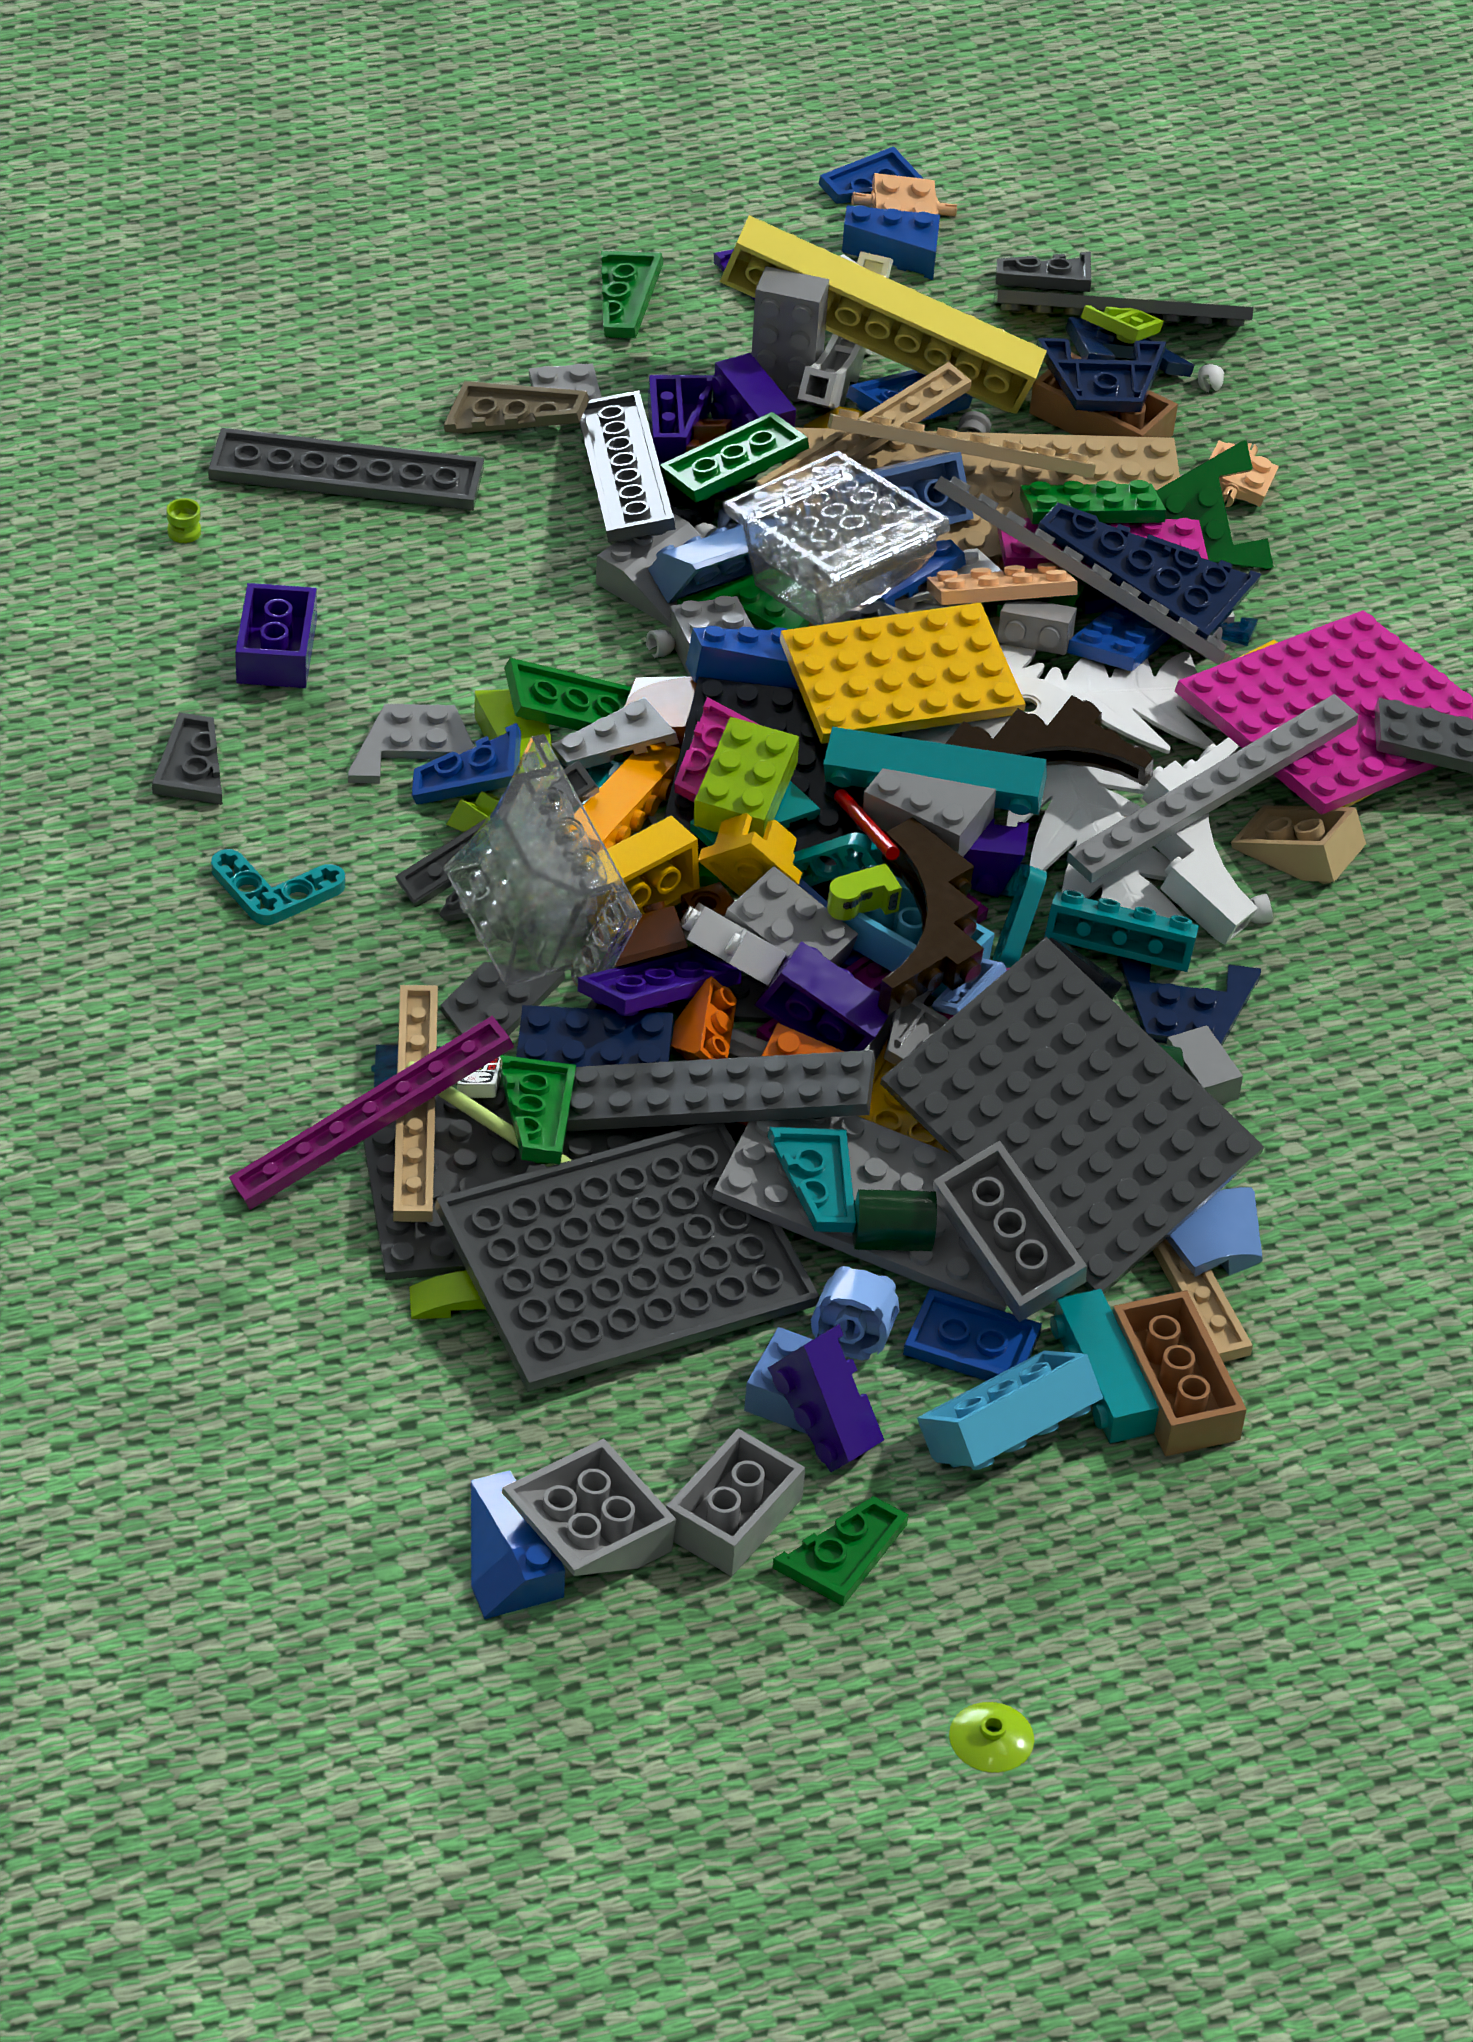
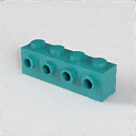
M1064 890L1063 893L1056 891L1051 904L1044 938L1050 939L1051 937L1067 944L1188 972L1199 925L1192 924L1191 919L1178 915H1173L1171 918L1156 915L1154 910L1146 907H1136L1135 910L1121 907L1119 902L1107 898H1101L1099 901L1084 898L1085 895L1075 890Z
M1102 1289L1057 1298L1054 1316L1050 1317L1051 1331L1055 1339L1061 1340L1064 1352L1088 1355L1103 1399L1092 1404L1093 1419L1097 1428L1103 1429L1109 1443L1153 1434L1155 1432L1159 1406Z

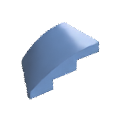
M1252 1187L1220 1190L1166 1238L1195 1277L1220 1264L1230 1276L1263 1261L1255 1192Z

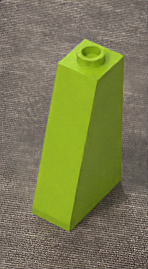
M509 689L475 690V720L489 741L507 733L505 728L515 723L518 724L521 730L519 783L512 786L517 797H521L554 776L555 770L549 724L525 720L515 716Z

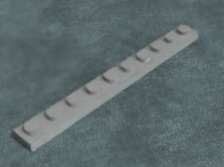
M940 476L934 488L1214 663L1220 665L1230 661L1232 658L1231 655L1224 652L1227 647L1225 643L1209 635L1207 640L1195 634L1199 628L1182 617H1180L1178 622L1166 616L1170 609L1153 599L1149 604L1138 598L1141 591L1124 581L1121 586L1116 585L1109 580L1112 573L1097 564H1094L1092 569L1081 563L1083 555L1068 546L1063 551L1052 545L1055 540L1054 537L1039 528L1035 534L1024 527L1027 522L1025 519L1012 511H1009L1007 516L996 510L999 503L982 493L979 498L968 493L971 486L957 477L953 476L949 481Z
M1335 694L1331 695L1068 851L1067 862L1090 883L1096 881L1355 726L1359 714Z

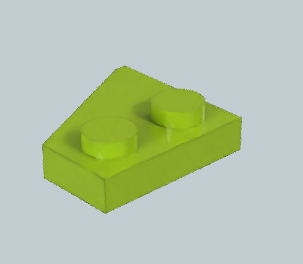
M1086 305L1081 315L1082 319L1115 333L1116 338L1125 343H1134L1160 333L1164 322L1159 318L1134 308L1106 307L1105 311L1101 312L1092 306Z

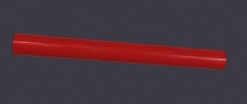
M840 789L834 794L835 801L887 859L895 860L900 854L898 847L846 790Z

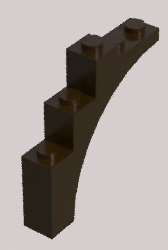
M1071 695L1048 725L1036 714H1027L1017 708L994 738H991L990 734L979 726L973 727L963 721L945 743L1046 759L1047 766L1067 764L1095 767L1120 774L1143 786L1153 776L1154 758L1144 748L1137 745L1132 746L1122 740L1112 729L1102 728V712L1092 702L1082 701Z
M913 817L886 832L888 838L898 847L900 851L899 856L895 860H889L882 854V860L901 877L912 893L921 915L923 931L916 948L904 963L882 979L878 1007L887 1015L900 1007L910 1005L915 998L928 990H935L941 983L945 984L952 991L965 983H971L978 977L982 968L981 961L984 948L971 938L977 927L976 920L979 906L966 897L972 887L971 880L974 866Z

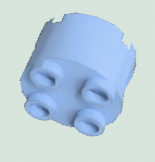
M847 1266L837 1268L834 1275L827 1280L811 1318L813 1335L816 1338L840 1324L844 1336L838 1340L844 1356L862 1361L869 1359L872 1353L878 1351L877 1354H879L885 1347L899 1312V1301L895 1293V1283L887 1276H878L866 1270L852 1269Z

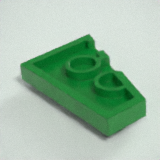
M872 1496L837 1518L834 1526L818 1536L813 1533L803 1539L802 1545L789 1554L784 1551L773 1558L772 1569L844 1606L907 1526L909 1514Z

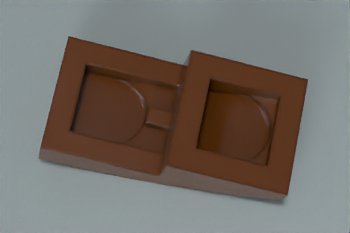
M700 419L693 425L694 439L686 446V452L732 431V419Z

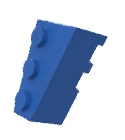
M847 205L842 252L859 257L860 251L891 258L893 259L892 265L897 266V269L905 272L910 270L923 274L924 278L933 280L940 215L928 212L869 208L863 205Z
M718 626L692 629L685 665L695 683H697L698 677L799 689L780 643L781 630L788 629L780 627L773 630H756L752 627L723 629Z

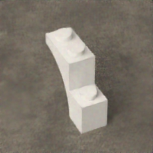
M699 902L695 909L689 906L680 921L687 940L766 985H769L786 955L785 951Z

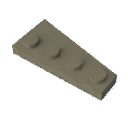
M464 381L444 423L445 432L473 433L580 423L589 402L588 393L583 390Z

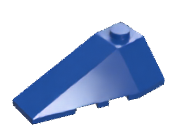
M510 1470L471 1480V1588L484 1619L564 1598L565 1568L562 1562L502 1494V1487L516 1481Z

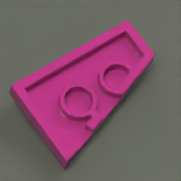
M708 697L703 706L704 711L700 722L696 724L692 743L689 750L685 753L674 782L675 793L692 802L695 801L729 718L734 717L757 724Z

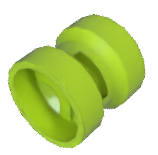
M188 498L175 499L170 502L166 509L169 522L167 526L169 538L178 543H190L197 540L201 535L199 504Z

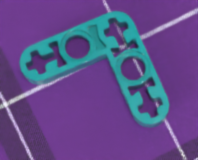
M857 832L793 852L795 854L793 865L802 872L801 879L809 886L864 870L872 865L877 866L886 863L882 860V852L868 836ZM820 856L832 858L837 865L830 866L823 863ZM887 864L893 875L900 878L898 874Z
M224 849L215 853L211 859L214 878L251 919L261 925H273L338 896L345 889V872L342 868L333 864L319 866L271 887L238 851ZM233 865H234V872H235V875H234V876H233V871L230 869L229 866H233ZM242 885H253L257 889L252 892H242L238 888ZM295 892H302L308 895L301 900L289 897L290 894ZM261 898H262V904H263L266 908L261 909V907H260V901H259Z
M1019 864L1000 895L1013 899L993 956V961L1004 963L1006 968L1012 967L1020 959L1045 887L1046 871L1030 865Z

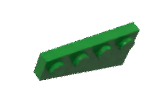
M601 251L604 335L609 338H636L663 266L662 253Z
M501 1055L499 1069L521 1160L534 1161L538 1164L550 1163L560 1165L576 1065Z

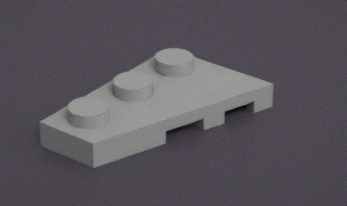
M644 697L606 717L598 719L596 722L575 733L568 734L551 745L555 756L565 768L579 760L586 769L612 762L616 754L633 750L634 754L637 755L648 752L647 746L665 741L666 746L678 744L679 741L676 732Z

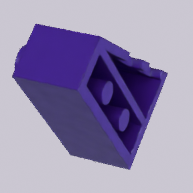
M840 1324L767 1368L772 1375L776 1389L784 1395L792 1408L796 1422L806 1431L815 1446L817 1457L827 1466L830 1472L844 1466L884 1441L867 1394L860 1395L852 1374L857 1371L854 1360H846L838 1339L844 1336Z

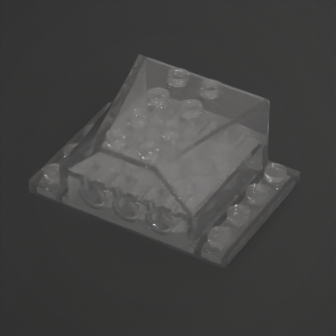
M836 451L723 502L725 514L743 525L755 586L815 626L844 622L923 569L937 550L936 539L938 536L951 531L949 519L840 451Z
M541 734L531 737L507 789L493 812L471 840L443 868L459 897L461 909L464 913L468 914L475 927L478 941L485 946L505 987L567 970L571 971L572 980L578 986V977L615 967L642 914L546 736Z

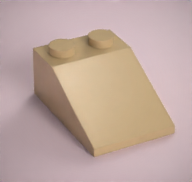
M1263 805L1231 841L1232 849L1302 881H1319L1322 884H1327L1338 879L1366 845L1356 807H1339L1321 815L1311 806Z

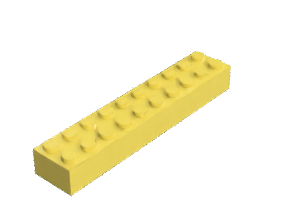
M750 215L720 279L721 283L754 298L756 287L766 266L829 279L825 330L926 376L947 362H950L972 381L970 390L966 394L1003 411L1017 414L1035 382L1047 350L1007 333L1003 329L996 328L972 315L963 313L943 302L930 298L884 275L875 273L853 261L833 254L824 248L811 244Z

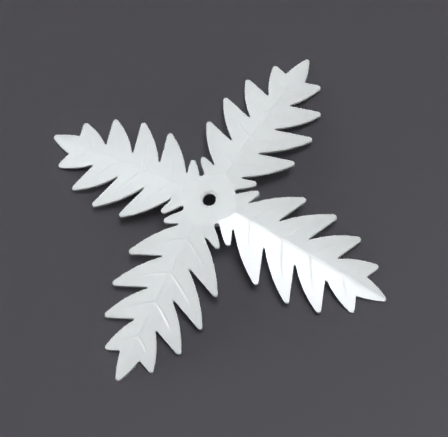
M921 601L916 602L915 609L908 610L906 612L909 613L965 604L941 605L940 603L933 605V603H925ZM995 616L988 620L996 638H998L1000 617ZM999 643L1024 701H1030L1037 707L1034 711L1026 713L1036 714L1046 725L1051 722L1071 695L1082 701L1092 702L1102 712L1101 723L1127 738L1166 754L1170 753V746L1144 720L1181 740L1206 749L1214 742L1187 716L1221 731L1174 692L1178 680L1197 673L1192 657L1188 652H1182L1172 657L1159 669L1156 676H1153L1148 659L1133 671L1116 667L1112 677L1109 678L1104 663L1082 657L1070 670L1066 680L1063 679L1061 670L1057 667H1053L1045 679H1039L1044 670L1043 663L1026 667L1034 658L1037 650ZM1011 716L966 723L973 727L979 726L990 734L991 738H994ZM962 723L904 731L903 738L945 744ZM1067 764L1048 765L1047 779L1040 809L1048 801L1051 800L1043 815L1036 833L1031 852L1030 866L1045 871L1074 844L1077 847L1142 808L1108 789L1144 794L1148 784L1143 786L1120 774L1095 767ZM1009 810L1006 826L1017 827L1018 822H1026L1034 814L1018 815ZM1152 847L1092 883L1068 863L1062 893L1064 890H1075L1085 895L1084 898H1089L1102 887L1101 898L1115 900L1120 903L1121 907L1134 910L1136 907H1146L1154 910L1156 915L1171 918L1173 915L1183 916L1160 890L1144 878L1165 881L1168 876L1165 873V869L1171 861Z

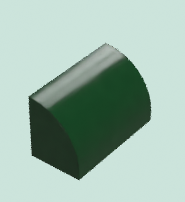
M858 1189L854 1203L856 1226L854 1233H852L854 1250L932 1251L937 1226L936 1191Z

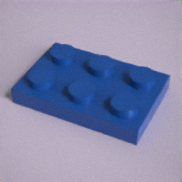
M929 1288L904 1344L903 1355L987 1381L1031 1357L1041 1334L1042 1323L1029 1319L1019 1322L1013 1314Z

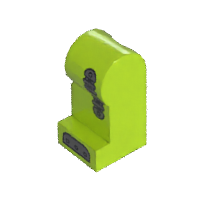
M886 863L835 878L830 883L827 911L833 918L843 921L855 918L858 913H865L879 908L882 909L885 915L899 911L902 887Z

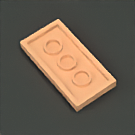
M1048 562L1038 564L1037 569H1025L1021 565H1010L1004 567V571L991 572L989 568L971 569V574L958 575L957 571L952 570L939 571L937 576L927 577V591L941 605L1077 595V580L1062 567Z

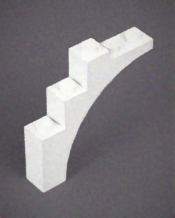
M860 251L857 261L858 265L889 278L893 259ZM832 334L819 359L813 365L805 366L797 399L831 410L839 406L844 407L850 382L857 384L864 355H871L873 351Z
M1228 737L1217 746L1214 743L1209 745L1196 762L1191 759L1182 767L1175 760L1164 769L1161 766L1157 767L1147 783L1148 787L1142 799L1148 804L1234 754L1239 746ZM1209 813L1154 845L1171 861L1165 869V873L1168 876L1160 889L1211 936L1225 945L1247 927L1258 908L1240 890L1224 867L1213 842L1209 824Z

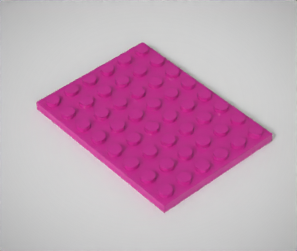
M1364 610L1180 679L1174 691L1241 748L1256 741L1333 694L1359 714L1355 726L1273 774L1321 815L1438 767L1437 765L1376 751L1374 708L1378 698L1399 700L1408 705L1424 709L1432 708L1441 713L1457 717L1465 716L1473 720V697L1460 689L1444 673L1439 672L1424 660L1422 655L1414 652L1397 635L1388 631L1372 615Z

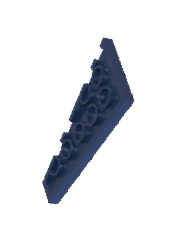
M1057 503L1038 525L1039 529L1055 538L1054 543L1063 549L1068 546L1083 555L1084 557L1081 561L1091 568L1094 564H1097L1112 573L1109 580L1118 586H1121L1123 581L1141 591L1138 598L1149 604L1153 599L1170 609L1166 616L1178 622L1180 617L1199 627L1195 634L1207 640L1209 635L1212 636L1256 586L1262 575L1251 570L1249 574L1232 569V564L1220 560L1219 564L1201 558L1199 552L1149 534L1147 538L1130 533V528L1118 524L1117 528L1099 522L1095 515L1061 503Z

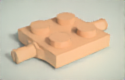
M874 173L871 194L853 192L851 199L852 205H863L870 208L928 212L930 214L954 217L957 214V204L940 203L938 201L935 191V180Z
M1219 440L1210 459L1235 444L1224 443ZM1248 443L1253 467L1252 471L1219 478L1224 503L1228 500L1225 507L1232 506L1235 498L1259 507L1262 505L1279 466L1271 463L1265 457L1255 456L1258 452L1255 444L1252 450H1250L1252 443Z

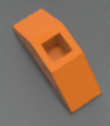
M711 976L705 980L676 1019L671 1047L687 1061L728 1058L737 998L728 987L722 986Z

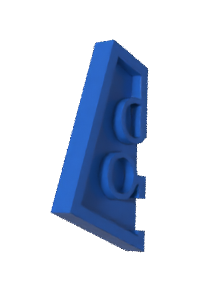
M515 723L506 727L507 733L490 741L487 736L475 741L476 747L461 754L451 752L415 768L412 786V797L415 803L424 804L518 785L521 730L518 724Z

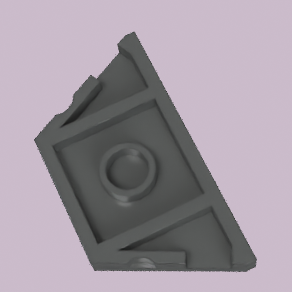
M483 962L441 1004V1011L456 1028L458 1035L463 1034L480 1022L493 1016L509 1036L520 1025L522 1005L539 1006L565 980V972L559 969Z

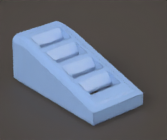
M982 958V968L978 977L971 983H965L953 991L947 987L933 1002L932 1007L934 1011L956 1015L1007 971L1004 963Z

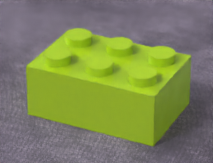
M730 717L694 801V826L718 832L722 821L747 813L752 817L748 833L755 831L763 838L767 822L774 820L798 763L799 736Z

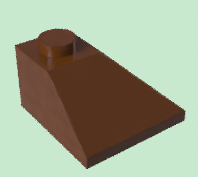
M664 901L643 906L644 914L636 916L611 960L612 968L680 951L688 947L674 905L665 907Z

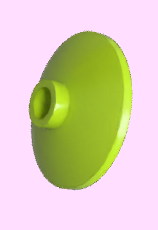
M981 1702L970 1705L956 1715L950 1726L949 1739L955 1754L964 1763L980 1771L1000 1773L1015 1769L1028 1759L1034 1747V1733L1028 1720L1016 1709L1005 1704ZM987 1727H996L999 1731L991 1732Z

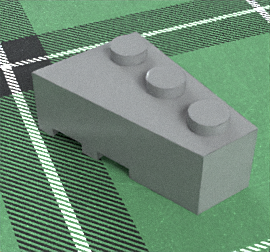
M883 768L864 791L863 810L880 829L886 832L913 817L964 857L994 818L996 789Z

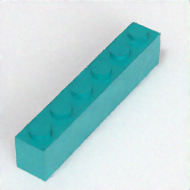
M832 727L823 763L825 782H830L838 787L856 786L867 788L884 768L996 789L994 808L1010 810L1018 815H1027L1029 813L1039 815L1047 779L1046 759Z

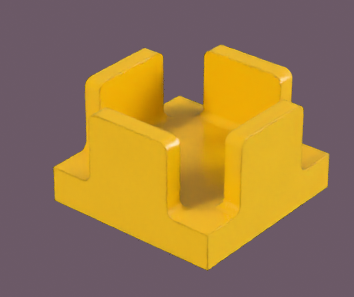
M747 813L722 821L715 843L702 848L698 858L702 865L739 896L744 894L773 866L797 885L802 875V872L793 865L796 837L775 819L767 822L763 838L755 831L748 833L752 817Z

